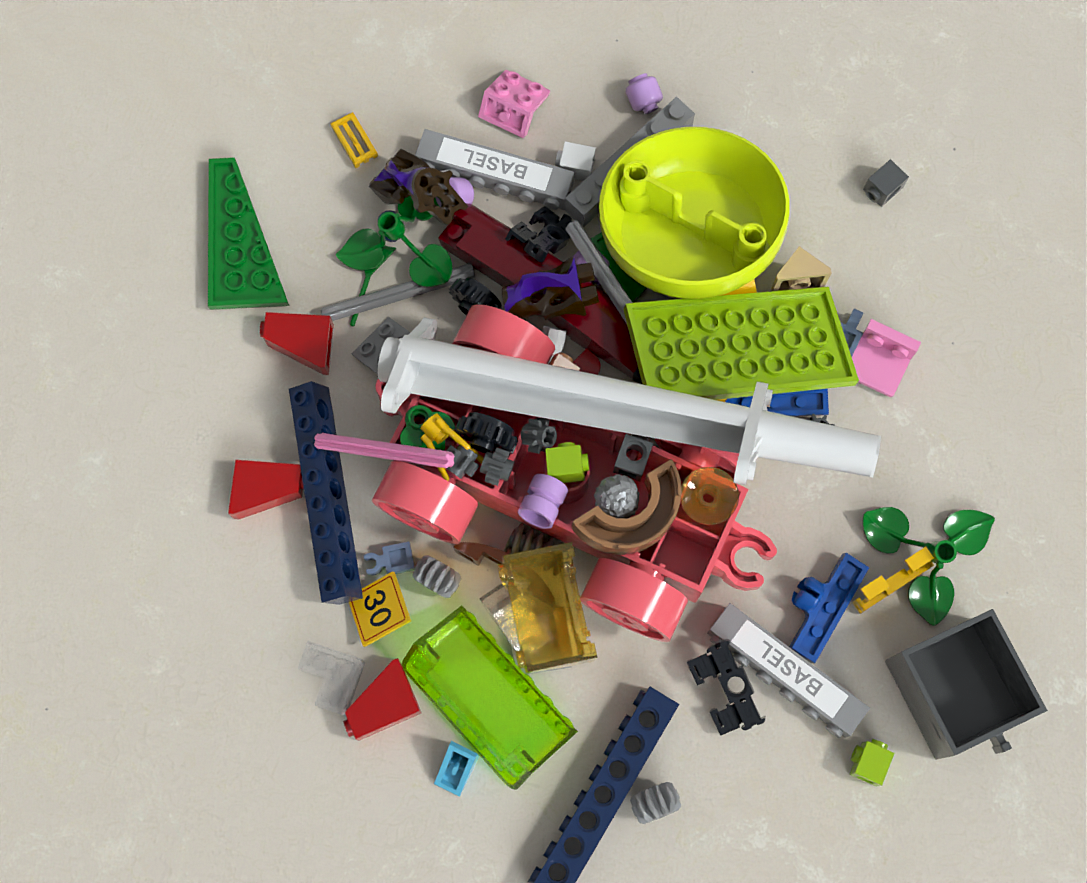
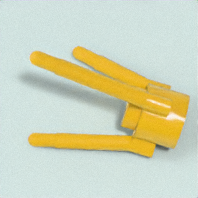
M438 413L427 419L420 429L425 434L420 439L427 448L435 449L433 441L440 444L449 436L466 450L470 449L478 455L476 459L482 464L484 458L454 432ZM437 467L443 479L449 481L446 469Z

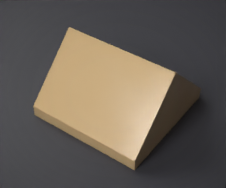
M799 246L776 275L770 291L825 287L832 274L831 268Z

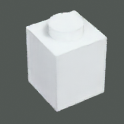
M565 142L563 151L558 150L555 166L574 171V179L584 181L592 174L596 147Z

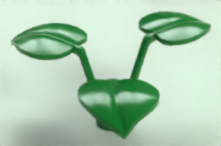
M411 196L404 198L402 204H398L399 214L385 212L379 217L378 227L380 230L378 233L369 228L361 229L354 233L343 248L336 253V257L352 269L359 271L372 270L384 260V252L381 247L386 244V236L390 240L401 239L418 256L409 266L410 277L417 285L422 287L443 285L449 281L452 275V261L443 247L429 244L421 253L404 235L405 225L402 221L412 223L415 221V218L420 221H426L433 217L428 211L417 212ZM435 197V198H434V204H435L436 206H439V205L437 204L436 197Z
M882 507L867 511L863 515L862 524L868 542L882 553L891 554L897 552L901 542L923 548L927 547L934 557L931 561L936 563V566L931 571L930 578L920 576L911 583L908 590V599L912 608L930 625L936 626L948 614L955 595L951 580L945 576L935 578L937 572L943 569L944 563L952 562L956 558L957 552L969 556L979 553L988 542L995 517L977 510L956 511L950 514L943 524V530L950 538L933 543L905 538L904 536L909 531V521L907 516L897 508Z

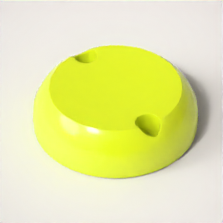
M708 127L673 128L658 132L635 143L615 161L607 173L600 193V227L606 247L612 258L625 273L644 287L660 294L682 299L712 298L739 289L754 280L772 263L780 250L787 232L789 221L788 189L781 172L771 158L758 146L745 138L727 131Z

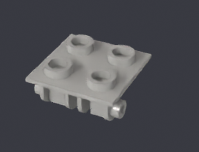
M388 317L351 354L378 374L379 356L385 340L388 337L400 339L404 335H409L410 332Z

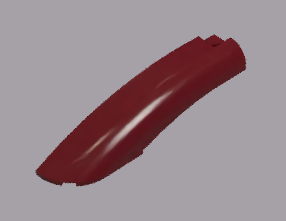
M467 204L466 210L459 209L454 212V219L438 237L441 246L446 251L465 263L471 264L473 268L502 287L518 283L522 275L552 270L563 263V261L551 253H548L543 263L538 262L524 251L526 243H521L516 237L509 241L505 240L511 229L509 226L473 204ZM591 281L581 283L582 287L595 285ZM596 286L599 302L585 306L586 316L564 314L548 319L557 328L566 330V335L572 341L585 349L587 348L600 359L633 378L638 365L628 326L608 294ZM535 293L530 301L532 303L537 302L543 296L541 293Z

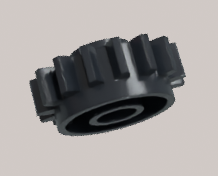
M467 277L465 280L461 278L456 279L448 289L449 294L453 296L452 299L459 303L458 308L466 316L473 305L502 308V304L496 295L473 278Z
M470 412L468 417L462 416L459 418L454 430L463 440L469 441V445L472 448L485 454L486 452L495 453L496 448H500L510 452V456V454L514 453L518 443L517 437L513 436L515 431L511 426L482 413Z

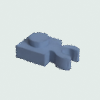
M409 541L382 547L383 555L380 556L375 553L364 555L365 561H376L374 568L366 570L367 574L371 576L377 575L384 568H386L387 574L392 571L395 574L415 570Z

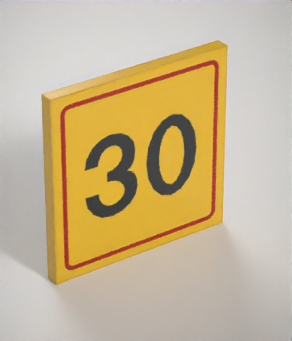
M393 571L362 588V599L349 602L364 647L411 622L396 574Z

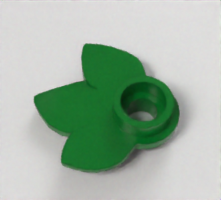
M423 405L413 406L405 415L406 427L400 435L401 445L427 448L420 439L425 434L420 429L423 424H416L414 422V419L418 416L423 417L426 421L438 413L452 430L455 429V425L452 419L443 412H432ZM445 440L440 444H437L435 441L432 442L436 450H445Z

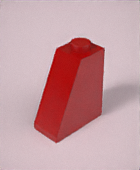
M266 312L265 321L260 323V337H263L267 346L323 375H329L334 328L331 317L325 315Z
M235 460L228 514L233 519L239 520L302 498L304 486L300 465Z
M398 658L392 660L345 711L347 720H344L343 723L349 737L354 735L355 739L360 741L422 713L401 661Z

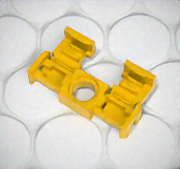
M924 547L904 560L910 568L908 571L902 569L886 580L881 575L860 590L866 598L861 600L859 597L852 602L859 614L933 567L934 564L931 560L934 557L927 547Z

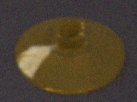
M704 467L693 471L682 484L680 500L684 511L690 518L701 524L714 525L727 520L736 510L739 501L738 488L736 483H733V478L725 471L714 467ZM711 494L714 501L711 503L705 502L703 495Z

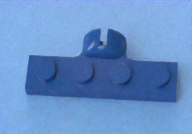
M828 389L772 394L770 407H767V411L788 416L829 415ZM753 396L729 398L725 402L750 407Z
M843 553L825 583H821L813 577H806L797 585L800 592L794 591L792 603L805 613V620L789 646L792 650L808 662L816 663L869 570L868 566L848 553Z

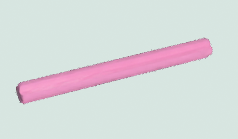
M326 433L316 434L314 437V446L317 449L441 468H451L454 465L455 456L449 451Z

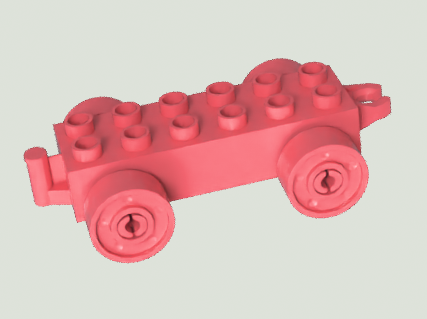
M487 305L471 306L452 343L544 364L549 363L555 351L553 342L538 328L509 312ZM378 379L375 387L381 405L382 393L386 383L380 382ZM410 394L396 413L384 412L391 417L395 415L402 417L389 443L401 444L400 435L406 427L405 415L411 407L416 405L426 406L432 412L447 414L452 419L455 428L459 418L462 416L468 417L470 412L494 417L514 429L513 436L517 437L518 443L514 453L510 454L508 458L515 461L507 482L500 480L498 486L485 482L486 474L480 472L482 464L477 459L474 462L479 467L472 477L465 473L463 478L460 479L445 468L449 481L443 479L438 468L435 466L393 460L372 498V502L379 509L426 535L447 543L459 544L479 502L591 554L599 559L584 588L580 601L602 617L645 637L662 642H670L688 600L696 603L704 590L710 574L722 578L725 583L735 589L743 591L759 589L764 583L762 575L755 572H743L737 568L734 557L739 549L745 547L752 548L764 560H771L777 554V548L768 536L751 527H744L735 521L749 490L732 482L734 481L739 457L738 453L655 438L657 445L661 449L652 446L641 482L634 480L640 495L638 509L633 516L639 515L648 505V490L644 483L647 474L670 459L673 460L678 470L682 487L677 515L666 534L651 547L633 554L615 555L601 552L587 545L574 533L571 527L575 519L596 507L594 494L601 481L607 477L618 475L613 473L626 433L549 419L548 426L555 427L557 434L556 442L551 448L558 447L559 444L565 442L580 445L582 454H588L589 471H584L585 481L564 483L568 488V493L563 504L558 508L559 512L551 528L543 529L529 524L518 514V509L524 496L529 495L527 491L534 475H548L546 452L541 451L540 454L528 452L529 445L522 444L521 440L523 426L529 423V419L537 420L538 417L416 394ZM421 416L414 419L416 424H423L425 421ZM448 436L445 439L444 451H447L450 445L457 449L459 444ZM630 450L626 453L627 457L632 461H638L642 458L641 453L637 450ZM477 451L483 458L485 457V453Z

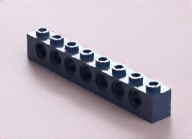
M310 381L289 388V396L321 603L340 605L362 599L363 595L340 453L317 449L314 446L316 434L337 435L329 387Z
M651 686L646 692L642 689L640 690L633 702V705L637 707L632 717L628 714L624 717L618 728L622 731V734L617 742L611 739L603 753L607 756L606 761L602 767L598 764L595 766L588 778L593 783L587 792L582 789L574 802V805L578 807L573 817L566 815L558 829L563 834L557 843L553 840L543 854L547 861L542 869L536 866L528 880L529 883H576L680 704ZM642 712H649L654 716L655 721L652 727L647 728L640 724L639 715ZM633 736L639 740L640 748L637 752L631 753L625 749L624 741L627 737ZM619 761L625 766L623 777L615 778L610 774L609 767L612 762ZM604 786L609 789L611 797L607 803H599L595 799L594 792L596 788ZM588 811L594 814L596 823L593 828L584 829L580 825L579 817L583 812ZM570 837L577 838L581 843V849L575 855L566 853L564 849V843ZM560 863L565 867L566 874L562 880L555 881L549 876V868L552 864Z

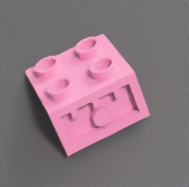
M505 70L484 91L478 117L524 138L528 134L533 113L549 96L550 90L543 87L540 83L521 77L514 71Z
M871 319L852 356L859 378L858 382L888 397H893L910 360L918 351L921 342Z

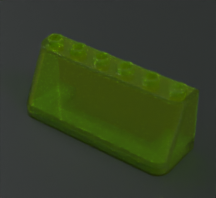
M462 605L415 641L402 661L403 669L408 677L497 776L511 789L517 790L578 732L573 727L571 720L559 712L554 706L553 701L537 688L533 679L515 664L513 657L503 651L496 643L493 635L486 632L477 622L476 617Z

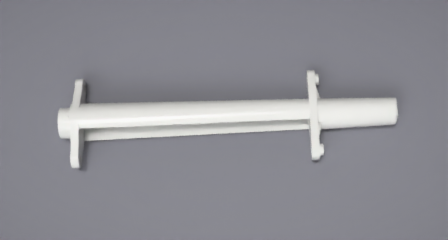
M425 317L409 335H404L400 339L388 337L382 346L379 356L378 379L380 382L386 383L381 398V410L383 412L396 413L410 394H416L738 453L739 457L733 482L736 484L746 485L747 480L753 481L757 464L755 461L758 457L873 478L879 456L881 436L767 411L773 394V390L768 389V383H756L751 406L746 407L435 340L437 321L436 319Z

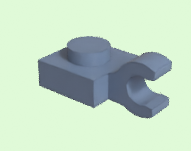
M853 309L846 324L841 323L851 357L863 332L856 329L863 315V312L857 309Z

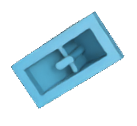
M451 741L434 784L460 797L479 758V754Z

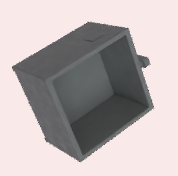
M993 609L885 660L935 760L958 755L989 739L995 754L1006 752L1012 749L1009 741L1005 740L1003 732L1048 711Z

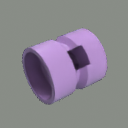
M536 474L527 491L529 495L524 496L518 509V514L531 525L549 529L556 520L559 512L558 508L563 504L568 488L563 482L552 476Z

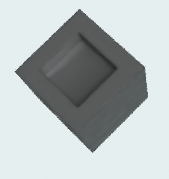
M890 159L868 178L863 190L872 202H876L882 207L905 186L909 176Z
M625 434L613 473L625 475L630 479L641 482L653 443L649 442V439L645 436ZM630 450H637L641 453L642 458L638 461H632L627 457L626 453Z

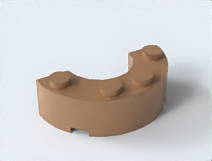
M670 459L647 474L644 483L648 490V505L639 515L628 519L615 518L605 514L599 506H596L572 522L571 529L587 545L609 554H633L654 545L669 530L680 505L682 495L681 480L673 460Z

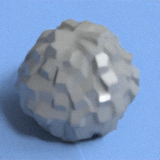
M618 474L607 477L596 488L594 494L595 506H599L605 514L612 517L628 519L635 515V511L638 509L640 494L634 480L625 475L621 476Z

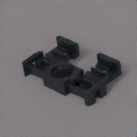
M546 206L536 211L529 221L531 225L537 222L539 224L545 223L538 236L537 232H532L521 221L509 230L505 240L509 241L516 237L521 243H526L524 251L540 263L544 262L549 251L555 254L567 245L571 237L567 233L566 227L570 222H573L572 218L567 214H563L560 219L557 214Z
M729 639L710 646L707 649V653L687 661L697 686L705 683V678L709 676L716 678L717 674L721 673L718 679L729 703L726 704V709L719 712L717 708L710 710L711 717L720 736L740 728L739 724L744 723L741 729L746 731L756 724H763L766 716H760L751 697L754 694V689L743 666H737L728 647V644L731 643ZM740 677L744 681V689L740 692L731 691L728 687L729 679Z

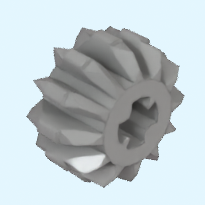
M429 555L423 556L418 561L412 574L415 581L444 598H451L458 589L462 579L460 574L454 569Z
M670 782L645 789L633 795L630 800L633 813L639 823L642 824L650 823L672 814L681 807L677 789Z

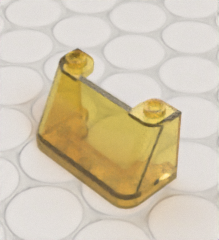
M572 542L504 555L502 557L503 564L498 565L500 581H506L520 651H516L519 669L524 668L526 673L590 663L598 658L595 643H591L590 640L586 641L591 635L590 630H587L575 576L577 573L576 567H573L572 558L575 557Z

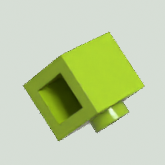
M565 442L559 444L558 447L545 449L547 473L549 476L563 483L585 481L584 471H589V460L587 453L582 454L580 445Z
M872 739L871 742H862L861 746L856 745L850 760L854 764L849 775L876 787L882 786L895 753L887 750V744L876 739Z

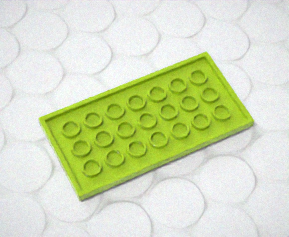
M829 287L722 295L703 299H674L626 303L623 309L643 385L719 400L753 396L757 382L768 383V389L773 390V394L855 386L859 381Z

